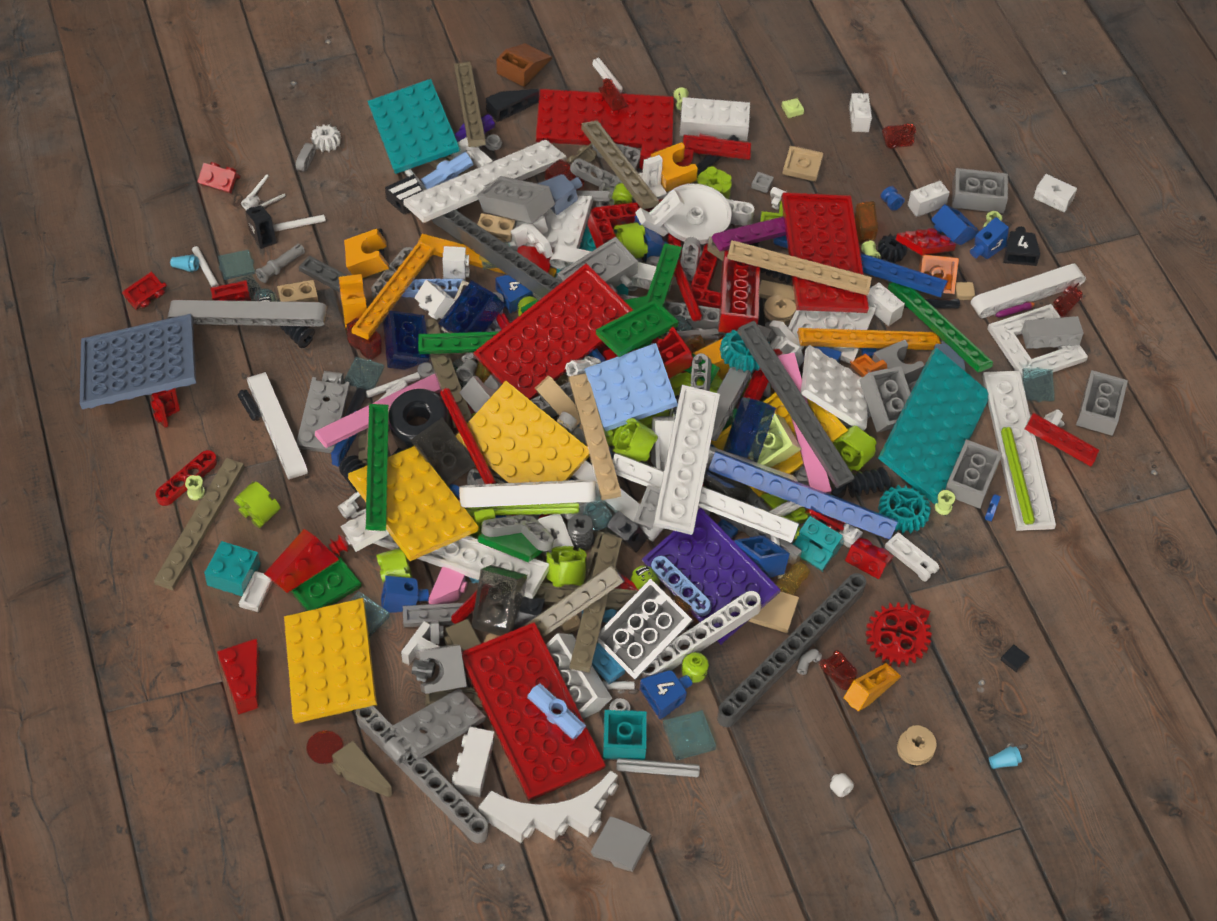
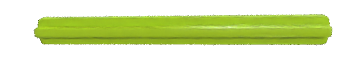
M1003 427L1001 435L1023 521L1026 525L1033 524L1035 517L1012 428Z
M579 502L464 507L470 516H474V512L481 509L492 508L495 515L578 514L580 511Z

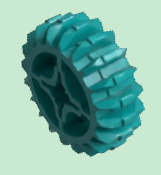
M732 330L723 337L720 353L721 359H724V364H729L730 368L735 367L736 371L739 369L743 370V372L749 370L751 373L753 370L759 371V365L737 331Z
M897 485L896 489L891 487L889 491L883 493L879 501L878 511L880 514L898 521L895 532L901 530L902 534L905 531L911 534L913 530L918 532L920 527L923 528L930 517L931 507H929L930 501L926 500V495H921V490L915 491L914 486L909 489L907 485L903 488ZM892 503L895 505L894 509L890 507ZM915 509L918 510V512H919L918 515H915V513H914V512H915V511H914Z

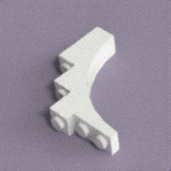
M671 416L652 417V430L657 434L658 438L651 449V462L654 468L662 471L665 469L674 425V419Z
M610 771L600 783L588 792L573 799L554 804L537 805L521 803L491 791L479 806V813L487 822L520 843L525 838H529L535 828L556 840L559 834L562 836L565 833L568 825L589 837L592 832L596 833L602 824V821H600L601 811L606 805L607 797L609 795L612 796L618 788V775Z

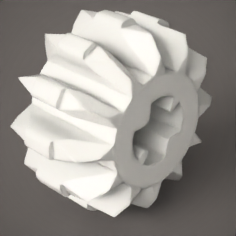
M323 124L322 127L317 126L316 130H313L311 139L312 143L316 146V150L320 149L321 152L325 150L330 152L331 149L336 150V147L340 146L341 134L337 127H332L331 124L328 126Z

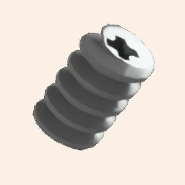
M583 514L572 516L568 521V532L572 544L576 549L589 550L594 544L592 519Z

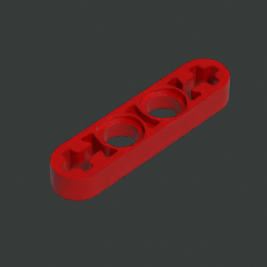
M206 450L196 456L156 490L157 502L162 506L172 504L188 490L185 483L186 479L192 476L189 474V471L197 469L199 472L195 476L203 478L217 465L216 454L211 450ZM177 481L185 482L181 487L174 486Z

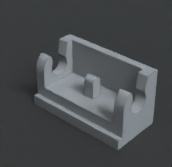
M650 485L647 486L634 519V523L639 527L643 526L648 530L653 528L660 489Z

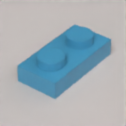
M597 643L592 666L608 684H611L625 674V669Z

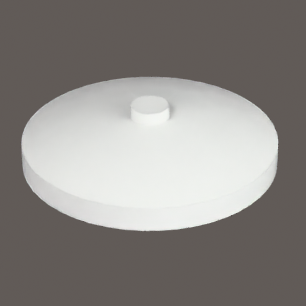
M685 184L674 188L680 193L685 205L663 224L671 235L684 242L687 238L694 237L700 241V244L708 243L709 236L712 237L714 233L728 230L732 216L731 207L727 199L720 192L702 184Z

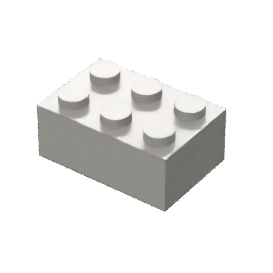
M956 168L952 182L953 208L1004 213L1008 200V174Z
M901 366L869 372L859 380L876 432L893 429L911 394Z
M1091 370L1084 390L1076 426L1113 436L1118 424L1128 380Z
M966 439L945 490L951 491L955 495L956 500L981 508L999 465L1002 452Z

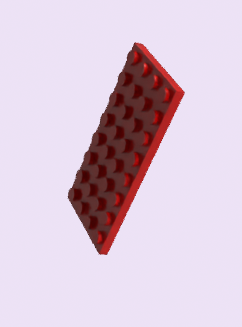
M540 89L536 142L547 140L550 143L589 145L592 142L581 129L582 123L598 121L616 144L632 148H642L643 142L672 146L674 97Z
M783 192L781 200L789 256L864 275L851 196ZM792 276L796 310L867 313L869 310L867 295Z
M586 263L473 352V354L501 385L507 381L525 397L532 400L539 395L535 387L548 375L556 381L567 372L565 369L567 363L571 362V360H582L603 343L596 335V329L633 311V309Z
M535 622L461 652L463 666L528 802L605 769L606 765L587 727L577 738L572 740L556 724L549 722L547 716L527 698L531 690L541 683L557 699L564 701L567 708L584 723ZM559 709L551 710L554 714L562 713Z

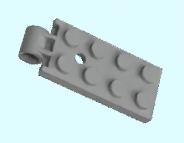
M324 371L322 381H317L316 377H312L296 442L299 449L325 453L333 451L336 444L325 448L315 436V431L343 418L350 389V382L343 384L344 373ZM326 397L330 398L328 402L323 401V399Z
M459 688L391 726L390 730L396 737L391 738L384 745V750L397 764L405 762L410 754L416 760H419L469 731V727L474 728L484 722L485 715ZM420 730H425L427 733L423 734Z

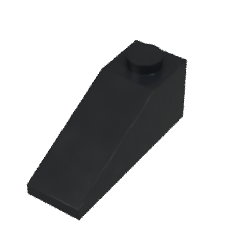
M526 89L498 92L486 98V111L496 122H499L539 103V90Z

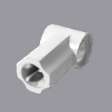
M585 356L584 360H571V362L566 364L565 369L568 376L586 374L585 368L599 364L601 361L595 357Z

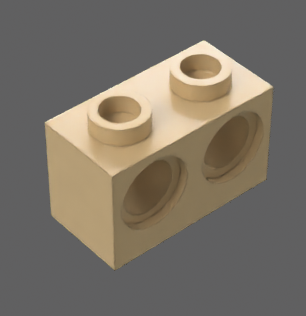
M481 213L477 225L506 245H509L512 239L511 230L515 229L516 220Z
M314 280L277 286L280 302H318Z

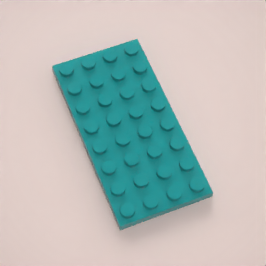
M935 348L932 350L878 459L912 487L914 486L917 491L921 490V494L926 495V498L935 505V503H938V494L946 489L966 439L970 440L988 402L987 389L942 351Z

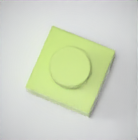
M798 98L782 102V108L788 118L804 114V108Z

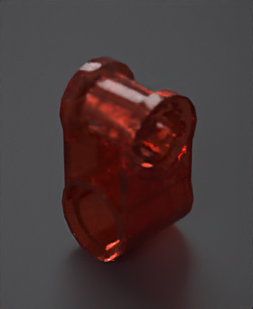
M912 124L887 126L882 130L887 148L912 146L914 144L913 136L916 133V127Z
M835 650L832 656L820 661V666L824 673L839 688L848 690L853 681L856 680L857 669L839 650Z

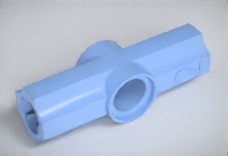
M464 152L451 161L445 160L439 163L436 170L423 177L421 181L427 189L457 177L458 174L473 166V162L469 155Z
M541 683L536 685L528 694L527 698L547 716L548 721L556 724L572 740L577 738L585 729L586 725L567 708L565 702L557 699ZM559 709L562 713L554 714L551 710Z

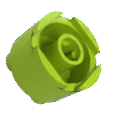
M708 167L707 170L698 175L697 184L709 186L720 192L726 199H730L732 178L729 174L715 167Z
M636 222L616 225L614 227V230L617 229L616 238L635 259L643 258L644 254L648 253L647 244L644 243L645 228L643 225H639Z
M630 418L626 421L627 424L624 427L620 426L615 432L612 439L613 451L633 460L645 462L649 459L650 450L657 441L658 436L649 427L634 418Z
M854 425L833 442V445L850 471L860 470L874 457L876 451V440Z
M255 481L238 494L234 502L240 507L238 510L245 518L250 516L253 524L257 528H261L281 508L275 498L271 499L269 496L270 492Z
M573 546L553 547L550 553L549 551L546 553V563L549 564L546 578L553 582L555 587H563L570 584L583 585L586 578V552L580 548L579 551L573 550Z
M400 548L376 554L378 564L381 567L380 575L382 582H384L385 576L412 578L408 558Z

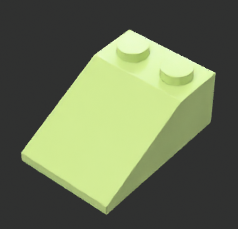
M773 414L729 446L734 455L767 467H772L787 460L802 449L786 420L777 414Z

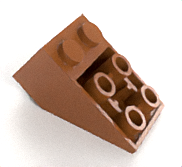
M526 43L506 49L497 58V74L525 87L552 59V56Z

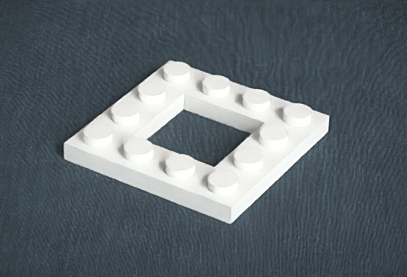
M1052 304L988 325V331L1014 370L1020 371L1023 382L1029 374L1033 379L1036 378L1034 376L1040 375L1038 373L1047 375V371L1053 373L1087 361L1088 356L1080 345L1058 346L1059 350L1031 359L1016 335L1022 334L1021 331L1025 320L1061 318ZM1029 370L1032 372H1029V374L1026 375L1023 371Z

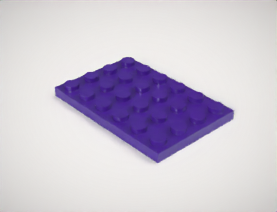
M702 508L697 510L692 535L673 531L642 558L646 566L652 567L651 564L654 558L658 556L666 557L708 598L711 603L710 613L706 616H698L660 579L699 622H702L748 591H754L759 594L761 609L781 592L769 577ZM664 563L657 564L658 569L662 568L665 571V573L668 572V570L664 566ZM672 575L669 578L671 584H676L680 580L678 575ZM686 588L683 591V596L691 597L694 592L693 589ZM697 598L695 599L699 607L698 610L700 608L704 610L706 608L705 603L701 604ZM749 601L747 604L753 606L756 602ZM733 612V613H731L730 615L733 616V617H736V616H738L740 613H739V612ZM716 623L713 626L716 628H720L723 626V624ZM745 623L738 626L737 628H735L734 630H732L731 632L717 640V642L720 645L724 643Z

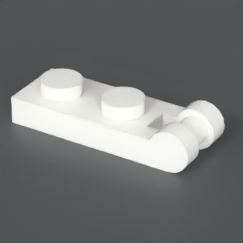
M899 532L885 544V549L917 573L922 581H927L931 574L936 573L940 568L933 559Z

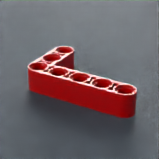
M637 202L595 207L591 210L587 225L596 248L616 237L613 231L616 225L635 223V212L641 208ZM655 207L644 210L651 212Z
M706 243L690 287L698 306L719 309L720 293L709 290L719 258L707 250L708 243Z

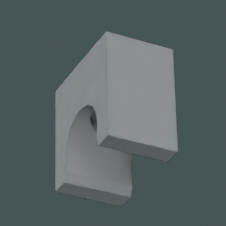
M906 340L874 352L872 359L874 362L883 359L887 363L888 369L901 366L907 385L918 380L925 366L922 361H918L915 364L901 362L905 359L908 348Z
M490 375L484 384L477 376H472L460 391V394L477 413L500 388L501 384L493 375Z
M453 644L415 651L416 658L421 660L433 658L440 667L439 675L434 681L420 685L421 692L426 694L466 687L460 645Z

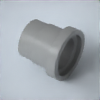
M471 359L465 360L456 371L457 377L463 382H468L472 376H475L476 362Z

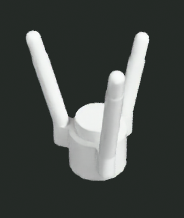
M268 174L241 202L245 210L250 207L259 206L260 199L256 194L269 177ZM286 194L277 196L260 205L263 207L284 198Z
M355 492L349 499L338 506L340 513L346 519L350 516L352 519H355L366 512V509L356 511L359 507L354 500L360 496L359 492Z

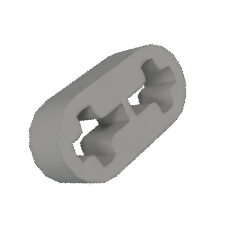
M304 144L296 160V170L307 171L315 155L316 146L314 144Z

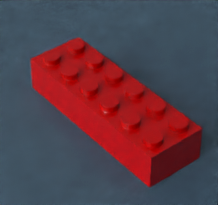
M725 250L721 270L718 332L727 334L732 330L737 331L739 327L752 321L758 324L760 267L727 259L729 251Z

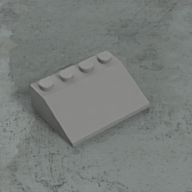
M650 579L600 630L597 642L636 680L693 620Z

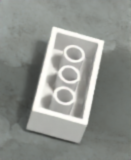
M683 97L680 136H699L704 134L714 136L716 139L727 140L732 135H735L739 138L738 141H747L750 103Z

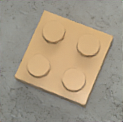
M790 146L783 168V175L816 182L823 153Z

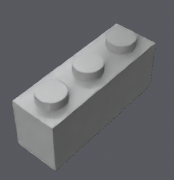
M1078 316L1025 320L1021 331L1026 349L1080 345L1084 334Z

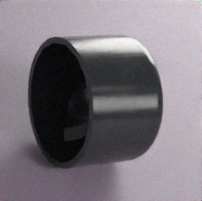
M412 389L399 395L389 408L388 424L397 447L403 450L417 446L424 457L429 458L439 454L442 442L452 438L453 426L448 409L443 399L431 390ZM414 417H422L428 420L419 426L408 424V421Z

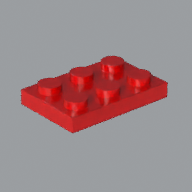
M933 228L898 233L895 239L920 255L954 251L956 244L950 241L949 237L938 234V231Z

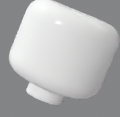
M835 774L831 778L830 788L838 797H844L852 791L854 782L846 774Z

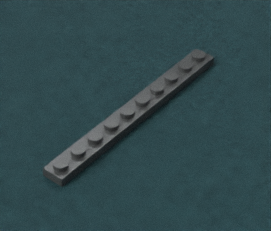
M752 321L739 327L737 330L738 334L835 487L838 489L854 480L853 474L756 322Z

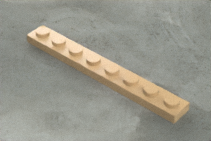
M731 240L727 259L867 296L870 291L872 277Z
M586 374L569 376L571 391L588 447L601 500L621 497V490L591 384Z

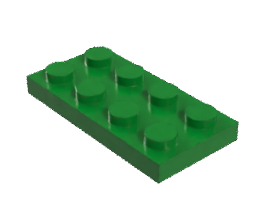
M653 300L596 329V335L618 357H621L669 332L672 327H678L679 321L658 301Z

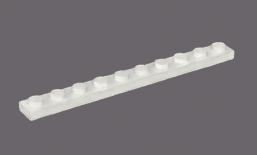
M615 453L612 462L616 475L644 486L650 485L658 489L661 488L664 471ZM702 486L698 507L791 543L793 542L799 523Z

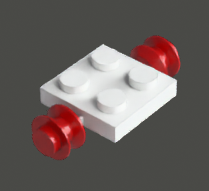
M365 512L363 515L349 520L341 526L346 536L345 538L338 535V540L333 541L330 539L331 543L328 545L334 555L338 554L340 557L342 550L348 552V544H351L355 552L389 535L387 530H365Z

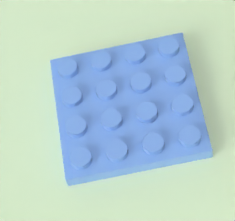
M656 343L629 352L621 357H615L585 368L605 432L626 425V421L630 418L640 420L678 405Z

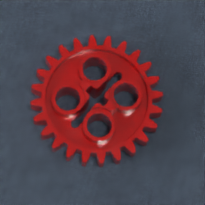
M897 602L896 607L889 603L888 609L881 606V613L875 610V617L870 616L869 621L871 623H867L866 626L869 631L865 633V636L870 638L867 639L866 644H873L870 646V652L876 650L875 658L882 656V663L889 660V666L893 662H896L898 667H900L901 662L908 666L909 660L915 664L916 656L922 659V652L927 653V646H930L931 640L928 639L932 636V633L928 632L931 625H924L927 622V617L921 618L922 611L915 613V606L909 610L908 603L904 607H901L899 602ZM894 620L896 624L890 626L886 623V621ZM912 625L916 630L909 631L906 626ZM897 632L901 633L900 637L896 636ZM888 638L891 640V643L884 644L881 639ZM907 643L911 648L903 649L901 644Z

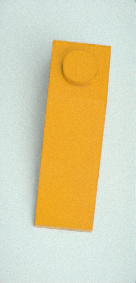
M885 663L854 680L843 698L851 707L860 711L869 706L898 681L901 675Z

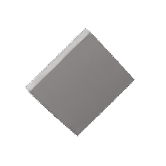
M609 817L591 853L593 857L612 862L614 867L633 872L652 836L635 825Z

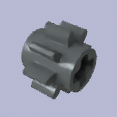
M431 658L426 660L415 659L412 666V674L417 676V681L426 682L428 678H433L436 663H433Z

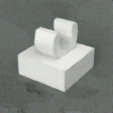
M776 187L772 188L770 192L772 208L777 210L780 208L781 196L785 191Z
M1058 409L1044 417V419L1058 427L1065 425L1061 420L1063 413Z
M845 523L843 526L844 530L840 531L839 534L844 537L845 542L843 545L850 548L859 537H862L863 532Z

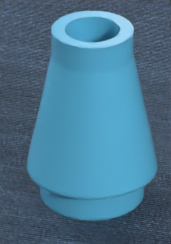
M193 254L172 257L170 264L172 268L193 272L199 268V258Z
M1009 746L989 757V762L992 769L1018 766V763L1022 762V758L1016 746Z

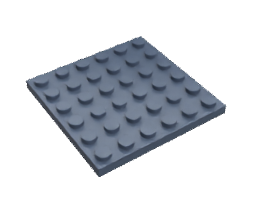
M191 314L81 339L80 406L82 409L112 404L117 401L151 395L164 390L169 391L173 388L190 386L196 383L194 330Z

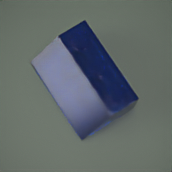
M471 280L438 324L449 333L486 332L506 305L496 294Z
M389 310L383 323L387 368L406 370L429 361V354H419V334H427L425 315Z
M742 397L723 451L757 463L776 408L758 400Z

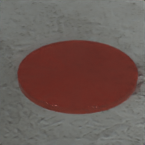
M320 731L312 735L308 740L307 754L312 761L318 764H329L333 762L332 755L343 748V742L340 736L332 731Z

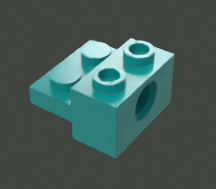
M809 516L799 531L800 534L793 545L802 550L800 557L802 560L823 572L845 541L843 535Z

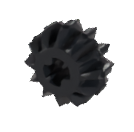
M891 233L888 236L884 235L880 242H878V252L882 260L887 259V262L893 261L896 263L897 260L902 261L905 255H907V246L895 240L897 234L895 236H892Z

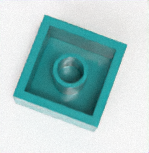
M221 541L204 572L207 586L243 596L254 572L258 571L261 565L258 552Z
M605 710L603 759L645 760L647 711Z

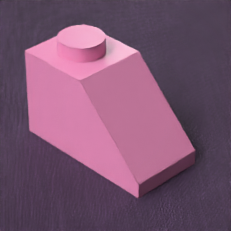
M442 567L430 594L429 605L450 604L459 600L461 593H465L468 586L465 575L450 568Z

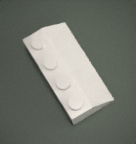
M557 633L546 646L582 719L599 712L612 697L593 666H591L590 673L569 669L576 639L573 634Z

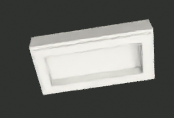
M255 571L239 602V607L259 612L273 582L264 573Z

